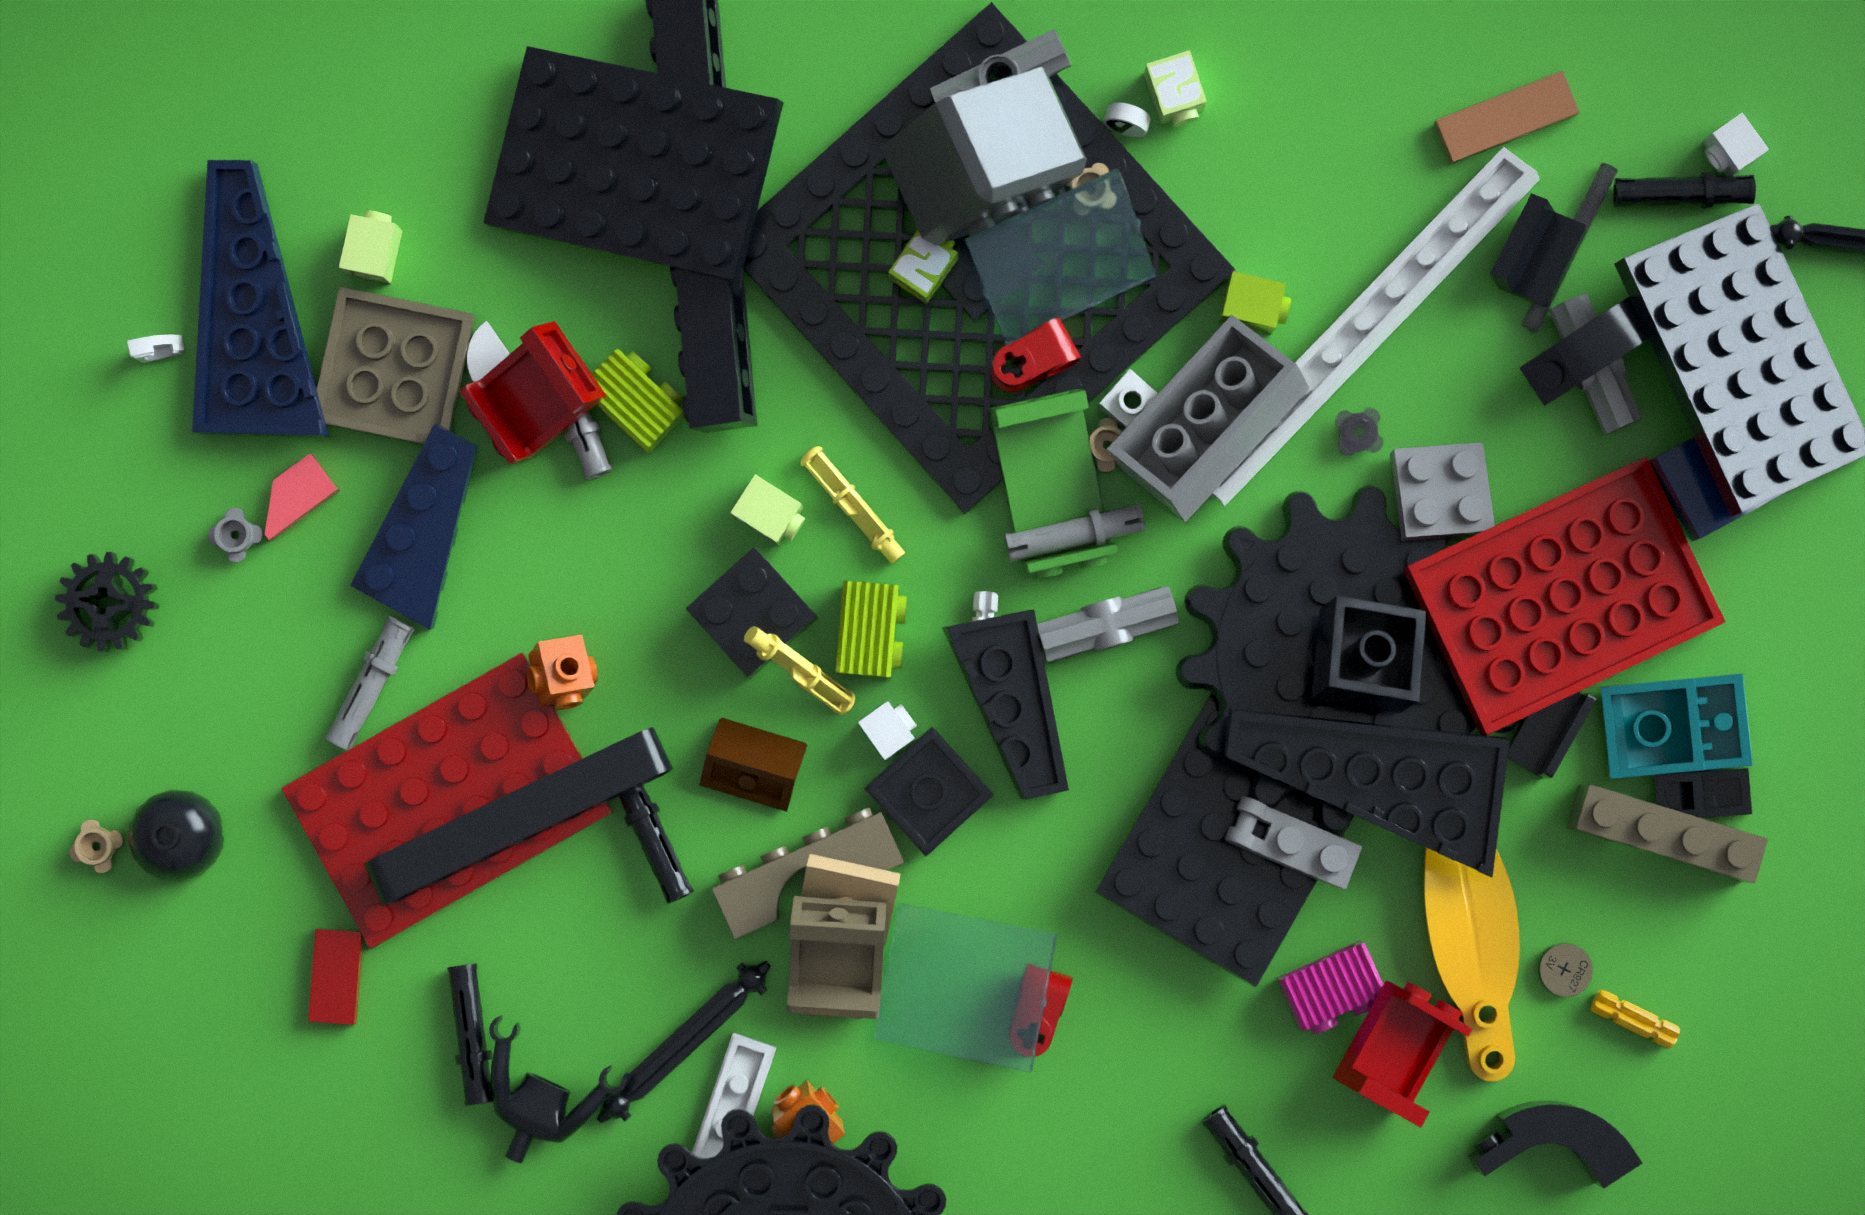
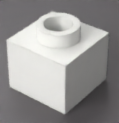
M1743 112L1703 141L1707 148L1705 155L1709 163L1716 171L1720 173L1724 171L1726 176L1735 175L1769 150Z
M1129 369L1099 403L1098 408L1108 417L1113 418L1125 430L1158 393ZM1128 393L1137 394L1141 400L1140 406L1136 409L1126 407L1123 401L1124 396Z
M887 701L858 722L885 761L915 740L910 731L917 727V725L902 704L893 708Z

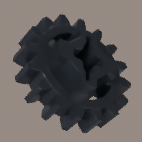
M106 552L103 563L97 555L89 554L87 555L88 567L85 568L81 564L73 563L71 567L76 576L73 579L61 577L59 582L67 587L68 590L66 594L55 596V601L66 604V610L57 614L58 620L71 621L72 624L65 632L68 636L75 637L81 633L83 634L80 640L81 646L90 648L97 640L98 651L108 652L111 642H113L118 650H126L127 637L140 642L144 639L139 631L140 626H154L155 622L147 617L148 610L159 609V604L149 601L148 595L158 590L157 585L143 583V580L149 573L147 569L141 567L132 571L134 559L125 556L118 565L116 553ZM120 574L130 582L136 596L129 595L122 587L123 578H120ZM96 575L95 583L86 591H82L84 585ZM108 596L125 602L123 605L115 604L107 608L90 603L91 600H100V598H107ZM79 609H85L91 616V626L94 629L86 624ZM129 613H133L128 623L119 629V622Z

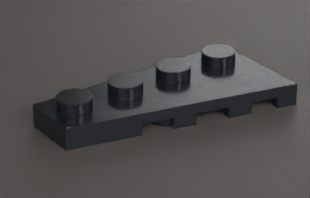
M1034 609L942 627L1020 799H1030L1069 790Z

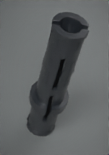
M1702 172L1700 177L1615 178L1613 183V202L1615 207L1691 204L1700 205L1701 208H1713L1714 204L1724 203L1754 204L1756 196L1754 175L1714 176L1712 172Z
M644 785L619 796L626 812L624 820L627 826H632L651 869L660 884L667 904L693 893L694 890L685 876L680 861L658 816L660 809L657 803H652Z
M477 963L447 968L450 977L453 1013L459 1047V1055H455L456 1065L461 1064L465 1106L493 1102L488 1061L492 1060L493 1056L492 1050L487 1051L483 1011L476 969L478 968Z
M1225 1104L1213 1110L1201 1122L1203 1126H1206L1225 1151L1224 1159L1229 1165L1235 1164L1273 1215H1309L1257 1149L1259 1142L1253 1135L1247 1136Z

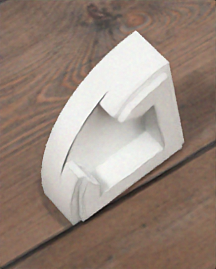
M488 321L484 322L476 330L467 350V366L473 382L483 378L510 354Z
M156 335L127 341L130 356L143 364L181 355L183 352H186L183 338L180 335Z

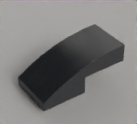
M1749 768L1654 775L1656 805L1699 818L1752 814Z

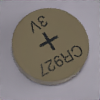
M1560 943L1544 952L1539 961L1538 973L1542 984L1547 990L1559 996L1570 997L1581 993L1587 988L1592 979L1593 967L1588 954L1583 949L1573 944Z

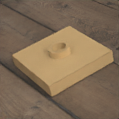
M809 854L801 896L887 902L884 945H886L901 874Z

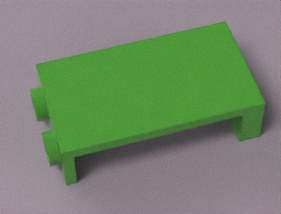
M1074 389L989 408L1014 533L1088 516V511L1098 509L1099 513L1104 512L1083 412L1084 409H1089L1085 390ZM1106 539V544L1096 546L1095 542L1021 559L1020 563L1022 570L1028 573L1035 572L1036 578H1045L1063 573L1062 566L1079 562L1080 568H1090L1106 564V556L1118 553L1117 544Z

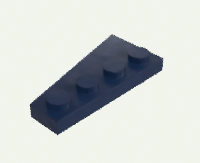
M435 424L350 585L430 630L435 627L440 594L444 590L448 573L446 572L452 546L455 544L458 532L457 524L462 504L465 503L478 449L476 444L439 424Z

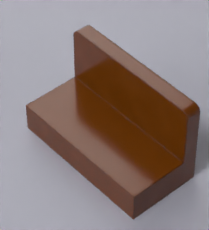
M721 718L706 753L699 785L787 812L807 744Z

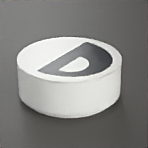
M1116 102L1108 105L1103 124L1118 134L1141 138L1146 136L1151 118L1146 111L1139 107Z

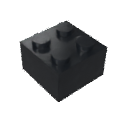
M755 547L686 608L749 679L753 678L771 661V659H760L757 656V650L744 641L745 633L749 628L756 626L766 634H775L780 638V641L788 646L818 619L817 615Z
M1342 596L1334 597L1319 609L1311 699L1394 713H1402L1419 702L1426 611Z

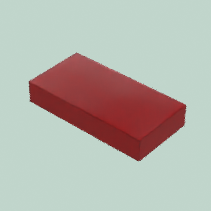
M315 929L308 1022L357 1024L364 938L360 931Z

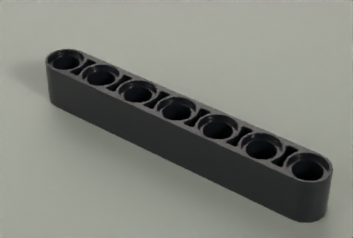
M651 727L367 861L364 863V866L382 906H388L669 773L673 770V767L654 727Z

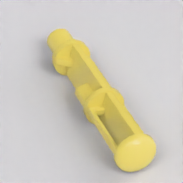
M815 446L805 452L800 460V465L802 467L805 466L832 497L834 505L838 504L844 513L850 516L872 542L871 548L881 551L891 564L899 560L905 554V551L894 540V531L892 529L889 530L854 490L856 487L853 484L850 485L822 452L823 448Z
M756 626L749 628L745 633L744 641L757 650V656L760 659H771L791 674V680L797 683L801 689L808 691L826 704L835 714L844 715L851 710L855 702L854 693L851 690L845 689L822 672L817 665L810 663L780 641L778 636L771 633L766 634Z

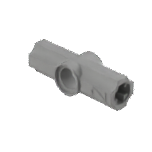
M1053 29L1003 54L989 56L982 64L930 88L936 103L950 95L990 83V74L998 66L1010 67L1013 75L1043 67L1050 77L1072 65L1056 30Z
M1587 293L1569 299L1548 310L1561 340L1597 317ZM1622 357L1576 386L1581 392H1585L1603 435L1642 419L1640 410L1623 376L1625 374V365Z
M1169 586L1142 592L1125 599H1121V596L1090 604L1082 607L1080 612L1039 623L1037 627L1045 660L1050 662L1071 657L1091 649L1097 652L1134 641L1133 637L1177 625L1179 620Z

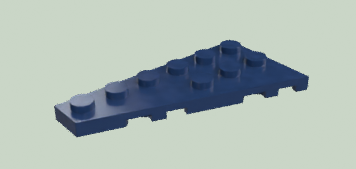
M208 160L192 432L220 435L329 437L258 164L251 160Z

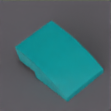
M1744 674L1601 687L1610 779L1753 766Z

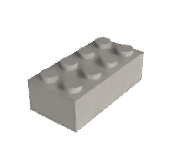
M1231 315L1107 450L1126 475L1186 522L1310 387L1296 363Z

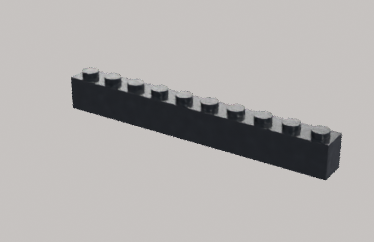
M646 0L647 12L653 20L654 37L650 39V52L653 61L657 64V73L726 88L718 0ZM670 267L671 280L674 286L677 287L678 305L674 309V320L678 331L681 332L682 350L678 354V365L686 384V396L682 400V410L685 420L689 423V428L710 433L757 426L743 269L740 281L735 282Z

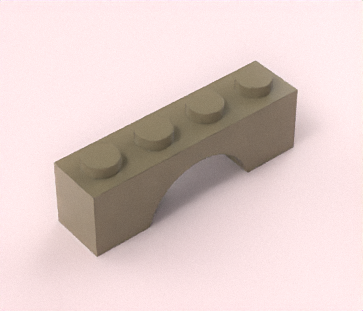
M1579 784L1566 827L1570 830L1668 857L1698 869L1746 883L1756 882L1768 841L1767 838L1591 784Z
M866 808L844 818L848 826L847 828L831 834L828 827H824L802 837L806 845L805 847L789 853L786 846H782L760 856L764 864L763 866L746 872L744 865H740L718 875L721 885L712 888L734 939L779 919V901L782 890L791 876L807 866L809 854L882 870H889L904 863L883 813L880 812L873 815L870 808Z

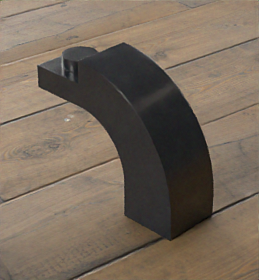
M1628 297L1521 366L1520 370L1545 406L1649 338Z
M1532 1101L1500 1112L1496 1116L1506 1131L1499 1134L1497 1130H1494L1484 1135L1474 1143L1476 1151L1468 1155L1476 1170L1483 1176H1486L1530 1147L1540 1144L1562 1145L1569 1148L1578 1157L1594 1183L1603 1189L1643 1164L1627 1139L1609 1122L1583 1108L1558 1101Z

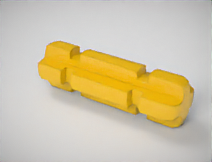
M1599 990L1594 996L1590 1007L1593 1013L1605 1019L1611 1017L1613 1018V1023L1644 1038L1652 1037V1042L1664 1048L1671 1049L1676 1043L1680 1033V1028L1677 1025L1663 1019L1659 1021L1658 1016L1626 1000L1620 1002L1618 1001V996L1605 990Z

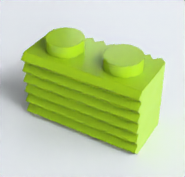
M617 348L592 374L607 395L597 406L646 453L650 454L684 418L683 410L679 407L682 404L683 398L667 382L658 387L646 375L650 372L651 367L633 350L625 356Z
M843 581L836 674L891 678L892 669H901L903 642L894 640L896 623L905 624L907 596H898L899 585Z

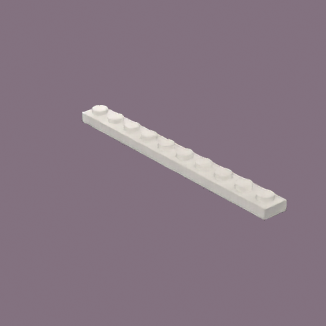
M1505 147L1487 163L1295 362L1310 389L1211 496L1224 507L1540 180L1535 169Z

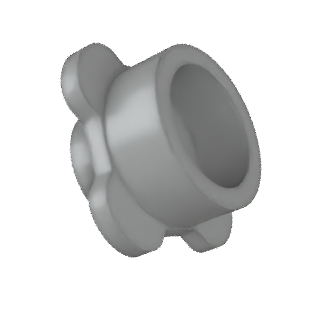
M239 508L228 509L225 517L217 523L216 527H212L208 532L209 542L212 545H218L226 551L228 560L235 563L242 562L246 558V551L253 544L260 543L263 539L262 528L258 525H252L245 519L243 510ZM234 531H238L240 533L238 539L232 538V533Z

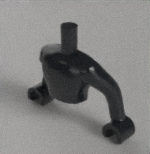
M499 1016L491 1022L489 1028L490 1035L495 1040L490 1075L493 1107L498 1117L517 1130L505 1156L515 1162L522 1163L533 1138L554 1143L564 1142L590 1119L610 1094L618 1093L625 1089L629 1084L630 1078L629 1074L626 1073L619 1087H612L607 1082V1074L611 1070L612 1065L603 1069L599 1076V1084L567 1116L566 1106L571 1091L546 1078L526 1072L521 1083L511 1092L509 1077L511 1043L519 1036L521 1028L520 1024L516 1023L509 1037L501 1036L498 1032V1025L503 1016Z

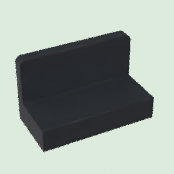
M1531 193L1490 272L1491 277L1499 289L1540 306L1548 307L1587 233L1586 225L1556 213L1548 199Z
M1577 692L1523 718L1509 743L1507 759L1542 779L1552 778L1597 698L1589 693L1581 694Z

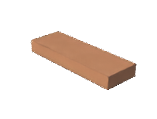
M1560 71L1439 118L1434 122V125L1450 164H1454L1575 117L1580 112L1564 72Z

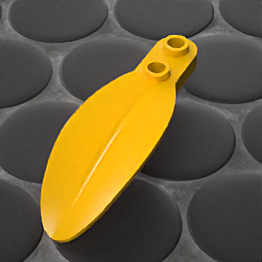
M1425 847L1424 907L1429 942L1435 964L1449 996L1460 1011L1463 1012L1460 1016V1021L1473 1029L1469 1037L1462 1034L1468 1067L1482 1080L1489 1082L1499 1081L1510 1074L1515 1064L1508 1005L1517 979L1520 939L1517 908L1512 886L1497 849L1493 878L1469 866ZM1484 1006H1491L1493 1008L1492 1017L1487 1021H1481L1479 1019L1480 1009ZM1497 1051L1499 1053L1498 1063L1494 1066H1487L1485 1063L1487 1054Z

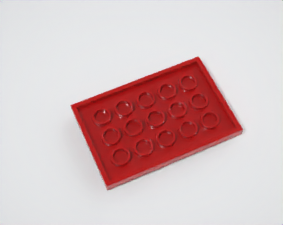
M1647 456L1403 568L1421 609L1426 611V620L1480 735H1489L1726 622Z
M524 653L518 654L281 788L370 949L613 813L608 802L411 896L388 906H382L364 863L583 759L553 705L540 707L538 695L532 694L530 691L527 669L531 665Z

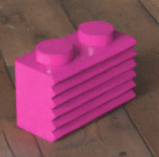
M1362 941L1351 944L1276 978L1296 1025L1301 1031L1310 1028L1313 1035L1338 1025L1336 1016L1353 1010L1355 1016L1368 1012L1383 986V982L1365 942Z

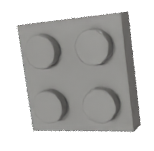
M1483 442L1393 449L1390 453L1402 542L1472 537L1495 526Z

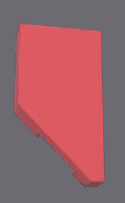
M309 453L273 480L265 528V536L268 540L272 541L339 492V489L313 454Z

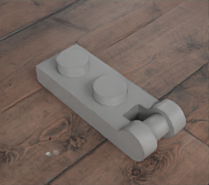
M1245 796L1241 797L1237 807L1240 815L1235 827L1230 826L1225 837L1227 842L1342 891L1346 890L1363 846L1270 808L1257 800ZM1257 820L1269 825L1263 839L1252 834Z

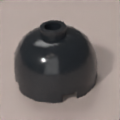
M168 790L151 796L137 808L129 824L128 843L133 858L144 871L161 880L184 881L202 875L215 864L224 842V837H222L223 829L220 823L222 820L219 812L208 799L192 791Z

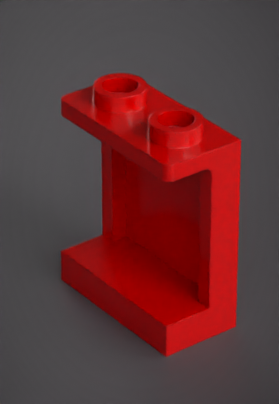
M555 321L531 327L520 337L523 343L479 381L466 384L460 389V394L467 402L466 405L470 414L480 421L491 437L497 453L511 465L536 456L607 396Z
M1386 980L1332 1078L1421 1128L1430 1111L1414 1103L1416 1096L1451 1033L1456 1030L1469 1037L1473 1029L1459 1021L1463 1012L1440 999H1437L1434 1006L1429 1004L1428 1001L1432 994L1409 981L1406 982L1404 988H1401Z

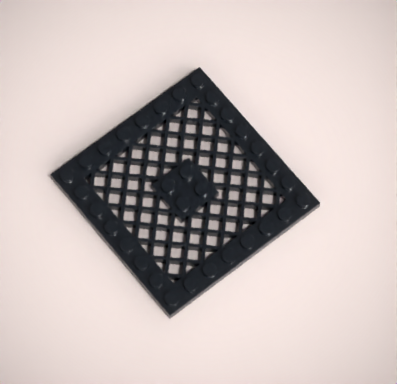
M992 2L757 211L743 265V270L964 514L1003 481L993 428L989 430L990 407L1074 389L1085 390L1089 404L1226 281L1232 271H1236L1061 77L1055 74L1049 78L1087 158L1084 168H1092L1095 163H1102L1108 167L1109 175L1107 180L1109 189L1115 193V200L1112 206L1118 212L1097 211V206L1091 207L1090 211L1083 214L1077 213L1074 210H1065L1066 188H1070L1066 185L1059 190L1058 209L1035 208L1031 211L1032 215L1025 219L1024 239L1012 225L1007 226L1004 222L996 225V228L977 238L971 239L970 235H966L953 240L955 245L952 249L958 252V260L941 283V286L954 300L930 299L925 304L918 298L899 297L900 286L894 282L892 297L867 296L868 273L888 274L893 266L869 264L870 241L895 242V263L902 252V243H909L914 235L903 233L904 211H909L899 187L897 201L872 200L873 178L895 179L891 169L878 168L886 161L881 147L935 103L930 88L982 64L989 56L1003 54L1028 42ZM1004 65L996 67L991 72L996 78H989V81L991 83L1013 76L1011 68ZM866 179L865 199L844 198ZM1088 184L1085 189H1091V192H1093L1095 188L1092 184ZM833 208L831 230L811 229L818 220ZM840 208L865 209L864 231L839 230ZM872 209L896 210V233L871 232ZM1032 218L1057 219L1056 241L1031 240ZM1064 219L1089 220L1088 243L1063 242ZM1096 221L1121 222L1120 245L1095 243ZM1128 223L1149 246L1127 245ZM799 238L797 260L787 248ZM806 238L831 239L830 262L805 260ZM838 239L863 241L862 263L837 262ZM1034 250L1056 251L1055 273L1032 272L1043 261ZM1063 251L1088 252L1087 275L1061 274ZM1095 253L1120 254L1119 277L1094 275ZM1127 254L1152 256L1151 278L1126 277ZM1160 257L1169 269L1158 278ZM807 270L829 271L828 293ZM836 271L861 272L860 295L835 294ZM1022 281L1021 303L999 302ZM1029 281L1054 282L1053 305L1028 304ZM1061 283L1086 284L1085 307L1060 306ZM1093 284L1118 286L1117 308L1092 307ZM1125 286L1148 287L1124 309ZM837 303L860 304L858 326ZM866 306H892L891 329L865 328ZM899 306L924 307L923 330L897 329ZM931 308L956 309L955 332L929 331ZM963 310L974 323L988 312L987 334L962 333ZM995 311L1020 312L1019 335L994 334ZM1027 313L1052 314V319L1058 318L1059 315L1084 316L1083 339L1071 338L1074 345L1080 348L1078 350L1082 357L1080 361L1066 370L1048 377L1024 399L1023 390L1016 392V400L990 398L993 343L1010 344L1026 335ZM1092 316L1115 317L1091 338ZM868 337L890 338L889 360ZM897 338L922 339L921 363L896 361ZM929 340L955 341L953 364L928 363ZM961 341L987 343L986 365H960ZM1019 363L1018 368L1004 367L1003 374L1011 372L1018 378L1022 364ZM898 370L921 371L919 394ZM927 372L953 373L952 396L926 395ZM959 373L985 375L984 398L958 397ZM928 404L951 405L950 428ZM958 405L983 406L982 430L956 429ZM958 437L980 439L968 449Z

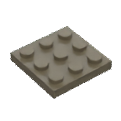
M339 287L317 386V393L326 425L424 445L435 424H439L451 431L467 360V350L472 337L476 316L471 313Z

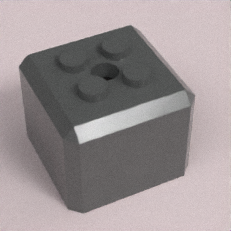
M1043 67L950 95L934 103L881 147L921 237L934 245L966 235H970L971 239L977 238L992 231L998 224L1005 222L1007 226H1011L1029 218L1032 215L1031 211L1055 199L1054 194L1081 175L1087 161L1046 69Z

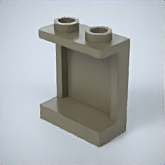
M793 896L789 937L791 947L787 1012L808 1016L826 1015L854 1019L879 1018L887 902Z

